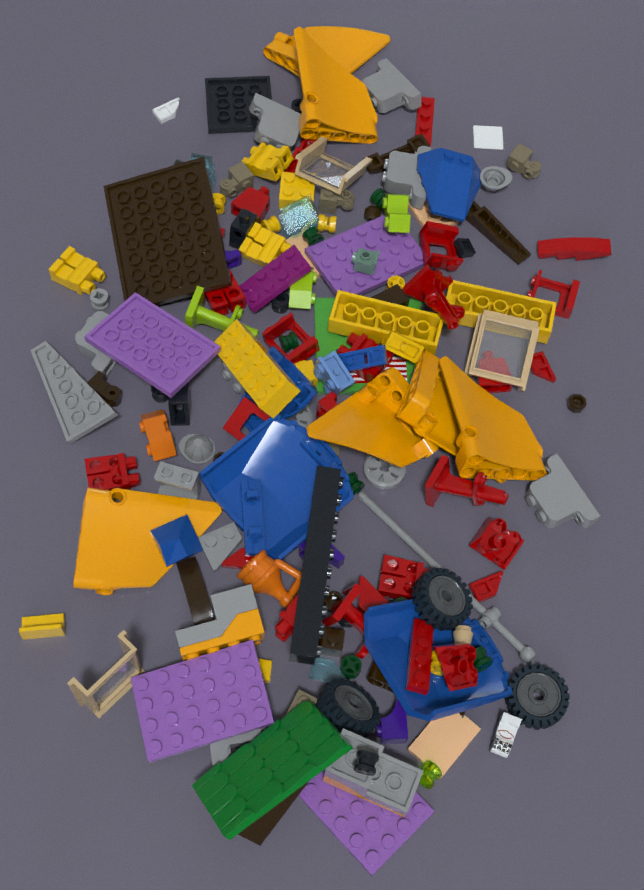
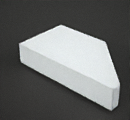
M178 97L152 109L154 116L161 124L176 117L180 98Z

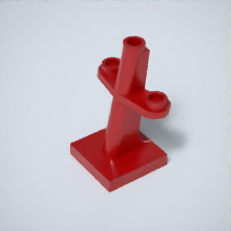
M428 264L402 288L405 294L426 303L436 311L451 330L456 329L459 326V319L464 317L465 309L462 306L450 305L443 293L453 282L452 277H445L441 271L430 269Z
M441 455L424 485L426 505L434 507L441 492L472 498L474 506H483L485 501L505 505L509 494H506L504 490L484 485L487 480V475H484V472H479L475 481L452 475L450 473L449 457Z
M356 583L344 589L342 593L346 597L335 602L330 608L334 613L323 618L321 622L328 627L344 618L364 635V615L352 605L363 588ZM364 642L354 654L361 659L369 652Z

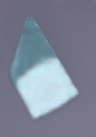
M316 658L309 679L326 683L335 678L347 680L335 661Z

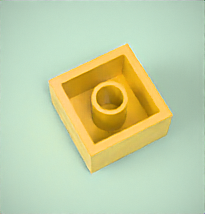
M281 172L279 212L313 215L315 183L295 173Z

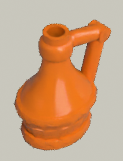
M262 549L237 573L236 577L240 580L242 579L245 586L251 584L254 593L272 596L278 600V603L283 608H287L299 590L301 571L281 559L274 560L266 555V551ZM280 569L296 578L289 592L283 586Z

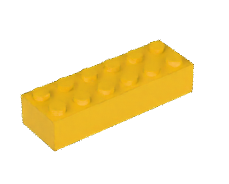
M455 280L448 287L446 298L450 305L462 306L465 309L464 317L459 319V325L475 328L478 314H483L485 309L539 322L538 328L540 329L537 342L547 344L552 332L556 302ZM486 321L484 328L486 331L529 340L531 331Z
M338 290L329 317L328 332L348 337L352 332L359 336L364 333L377 344H381V339L386 340L389 332L393 330L422 344L425 347L424 349L435 355L443 319L439 314Z
M237 319L214 341V343L221 346L218 356L259 408L273 419L300 392V389L252 332Z

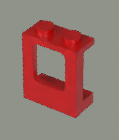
M427 221L420 230L424 266L428 264L430 267L449 271H456L463 263V258L457 257L456 247L453 243L455 241L454 238L459 233L458 227ZM429 244L445 247L447 255L430 254Z
M539 270L537 276L533 275L530 286H533V290L529 289L527 296L535 298L538 287L559 292L560 299L555 309V316L569 319L580 281L573 279L572 284L567 285L541 277L542 270Z
M292 313L283 316L277 323L267 327L262 333L264 342L269 348L274 346L293 363L307 360L320 350L318 340L314 336L310 337L296 323ZM287 330H292L303 343L289 354H286L274 340Z
M244 397L223 426V429L240 441L246 436L241 432V428L251 414H256L264 421L271 416L261 410L252 400Z

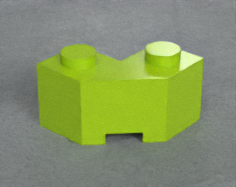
M385 193V198L383 197L382 208H384L385 213L383 225L386 227V231L410 232L411 215L408 214V195Z
M311 267L313 270L290 286V308L310 309L311 304H315V293H312V285L316 283L317 272H314V267Z

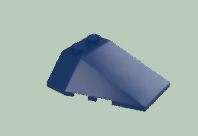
M437 148L418 154L417 172L421 175L422 187H425V196L431 214L464 222L481 186V171L474 158L444 148Z
M272 346L268 353L300 389V392L278 414L281 418L287 419L305 408L318 392L316 386L301 370ZM244 392L240 402L246 397L255 403L248 392ZM251 414L244 426L251 433L265 421L256 414Z

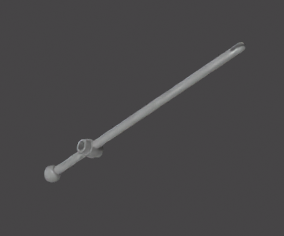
M359 492L358 497L432 569H444L366 493ZM471 594L468 595L473 600L470 604L481 615L478 622L484 629L494 627L520 652L522 661L530 662L536 655L535 650L530 646L525 647L499 622L498 618L501 617L500 611L495 607L486 609Z

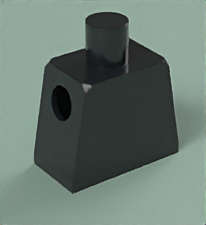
M246 209L239 211V214L230 226L229 246L239 250L245 238L248 237V233L254 223H259L257 214Z
M187 383L172 398L168 396L171 426L190 425L189 385ZM176 405H182V409H177Z

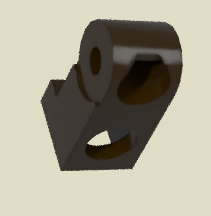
M98 371L87 382L111 407H117L121 404L120 389L107 383L105 374Z

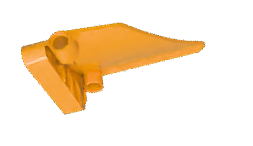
M310 26L304 28L307 34L333 60L351 74L391 41L389 35L357 28L337 26ZM278 32L274 40L263 48V53L267 59L283 66L300 78L294 36Z
M295 28L293 36L303 99L300 104L302 113L298 123L300 136L304 139L312 140L324 137L328 139L327 141L362 144L375 143L378 140L376 129L378 117L366 85L333 60L303 28Z
M424 349L416 362L410 384L396 417L413 426L414 431L419 436L428 439L456 456L460 449L456 444V439L461 431L439 366L440 358ZM494 479L499 483H504L507 481L501 479Z
M446 356L442 357L439 360V366L461 431L456 439V444L460 449L455 459L460 477L475 479L479 472H484V475H487V479L538 480L546 476L547 472L542 461V446L537 441L525 417L479 386L451 359Z
M390 367L379 374L358 392L309 424L306 428L307 434L311 438L365 452L400 468L420 459L428 458L439 449L438 445L419 436L414 431L413 426L396 417L409 383L394 367Z
M87 487L81 518L73 588L93 589L97 594L111 595L114 593V590L121 588L153 587L174 565L166 567L150 530L187 514L197 537H200L222 513L221 507L216 502L120 488L104 490ZM112 499H119L120 502H114Z

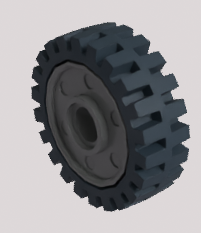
M434 568L426 572L415 582L412 589V597L415 598L412 601L413 605L418 606L415 610L417 613H422L419 617L422 620L426 618L427 625L433 623L432 628H439L440 631H448L462 624L468 619V616L471 614L470 610L473 608V605L470 604L473 601L472 597L468 596L471 592L469 589L465 590L467 584L465 582L461 583L462 578L460 576L455 577L456 573L453 571L449 573V569L446 568L443 570L442 568Z
M531 664L530 666L522 667L515 672L508 682V686L512 687V694L505 698L508 712L522 719L520 725L525 724L526 728L529 729L533 727L534 730H539L540 728L546 729L553 726L564 716L569 706L570 693H567L569 689L567 685H564V678H560L557 671L553 672L551 667L544 668L542 664L538 666ZM532 693H538L541 696V701L535 700Z
M344 678L331 680L317 698V707L320 708L322 713L340 733L344 728L367 738L376 728L381 717L379 707L375 706V700L370 699L372 696L369 693L365 694V689L362 687L359 689L358 684L355 682L352 685L348 679L346 681Z

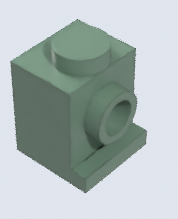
M358 248V251L354 252L352 256L353 270L374 275L380 251L376 250L374 252Z

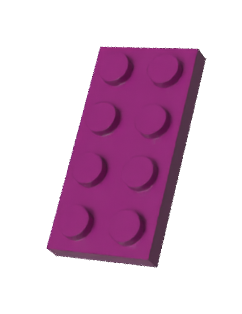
M293 245L239 287L245 295L247 304L255 313L313 269L297 247Z

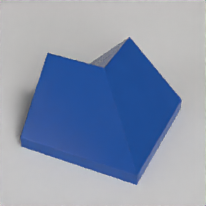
M187 514L150 530L166 567L204 551Z

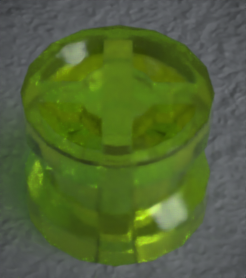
M425 761L422 765L421 770H423V774L419 784L426 789H431L435 785L434 781L439 780L442 776L440 768L431 761Z

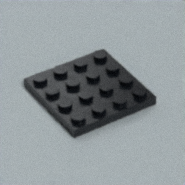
M270 76L205 78L208 133L255 131L259 118L249 111V106L255 93L272 100Z

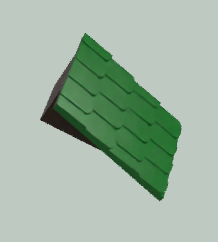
M308 700L300 703L283 719L276 720L274 724L270 725L249 744H244L224 762L217 763L193 783L192 787L225 838L231 840L236 835H240L261 846L307 783L354 747L312 701Z

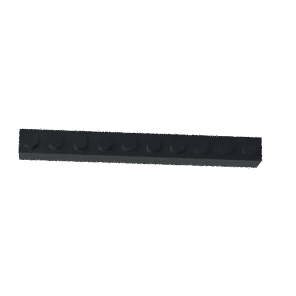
M317 466L289 655L290 662L314 665L316 658L321 656L322 645H318V640L323 638L324 625H321V618L326 617L327 605H323L324 598L328 599L330 586H326V580H330L332 567H328L329 560L333 561L334 548H331V542H335L337 530H333L334 524H338L339 512L335 511L336 506L340 507L341 494H338V489H342L344 477H340L341 469Z

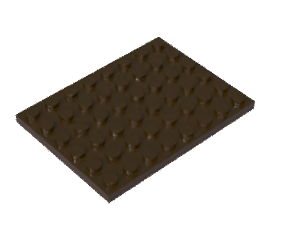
M204 157L103 186L124 302L136 292L158 306L193 296L197 286L203 287L204 292L232 285Z

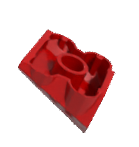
M489 517L483 522V525L469 542V546L504 570L525 540L521 538L518 532L510 531L502 518L493 519Z
M464 642L433 646L449 691L478 686V671L473 665L476 659V649L473 646Z

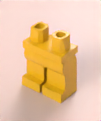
M263 142L258 147L253 146L250 149L251 156L249 158L244 157L242 159L253 176L277 181L281 176V172H284V169L286 170L294 160L289 146L283 145L281 148H276Z
M255 222L248 233V237L245 238L240 246L239 251L242 258L265 267L292 245L287 243L285 237L271 232Z
M71 246L48 269L51 280L76 291L79 295H82L84 292L91 294L96 288L92 282L94 280L103 282L106 278L105 272L99 268L98 262L82 256Z

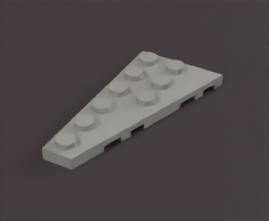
M44 341L30 350L68 443L75 442L118 416L115 410L50 343Z

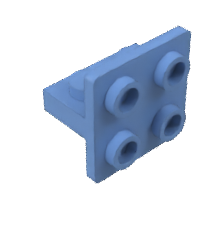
M336 351L323 358L321 356L317 357L313 372L318 380L321 379L323 382V387L327 394L333 391L338 396L340 392L355 384V380Z

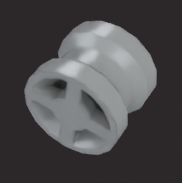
M101 288L93 290L90 294L93 309L96 311L108 309L110 302L107 291Z

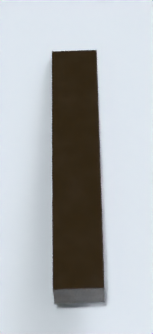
M473 201L465 218L467 222L517 265H520L531 256V253L485 206L481 208Z

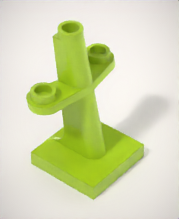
M197 286L185 314V324L194 330L198 324H205L225 331L236 319L242 318L244 309L236 305L231 318L204 307V288ZM243 324L256 338L258 337V329Z

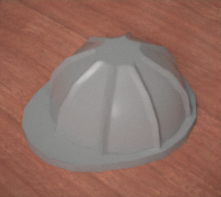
M490 166L481 171L480 181L487 191L496 192L511 183L512 174L505 168Z
M189 434L180 440L179 451L189 462L204 464L213 458L215 445L206 435Z

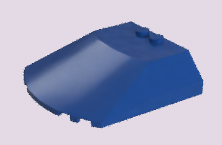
M277 415L274 419L272 417L267 419L199 473V477L211 498L243 533L240 482L241 480L261 479L266 555L274 560L281 559L283 561L306 541L317 466L341 469L340 477H344L343 487L338 489V494H341L340 507L336 506L335 512L342 510L354 498L349 482L350 478L346 474L341 460L328 443L309 437L306 428L298 425V422L294 420L289 421L281 418L280 415ZM248 500L247 502H256L257 500Z
M414 599L372 606L365 612L364 644L408 716L433 721L497 701L512 694V687L508 686L507 681L510 676L508 671H504L502 666L504 660L497 646L476 619L472 621L469 617L460 625L471 627L473 632L471 646L475 649L481 646L485 647L487 656L493 659V663L489 668L478 673V686L449 691L444 676L435 675L430 672V684L427 695L406 690L412 621L414 618L421 619L419 616L422 613L416 612L415 608L418 606L413 605L412 601ZM439 628L434 629L432 651H435L433 646L454 643L453 631H455V628L448 631H440Z

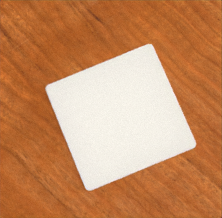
M473 126L474 148L503 150L502 127Z

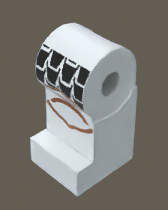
M503 712L497 724L490 752L504 758L508 757L522 719Z

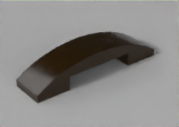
M419 134L407 139L406 145L392 151L414 154L420 146L430 147L423 134ZM392 151L380 156L378 153L367 156L372 159V162L367 166L370 173L386 171V169H383L384 161L389 159Z
M196 557L187 558L176 563L194 626L215 620Z

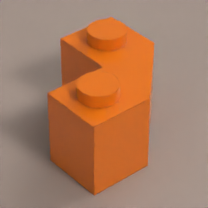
M163 409L140 415L142 421L138 423L141 433L145 432L149 443L145 445L148 456L152 455L154 461L176 456L173 438Z

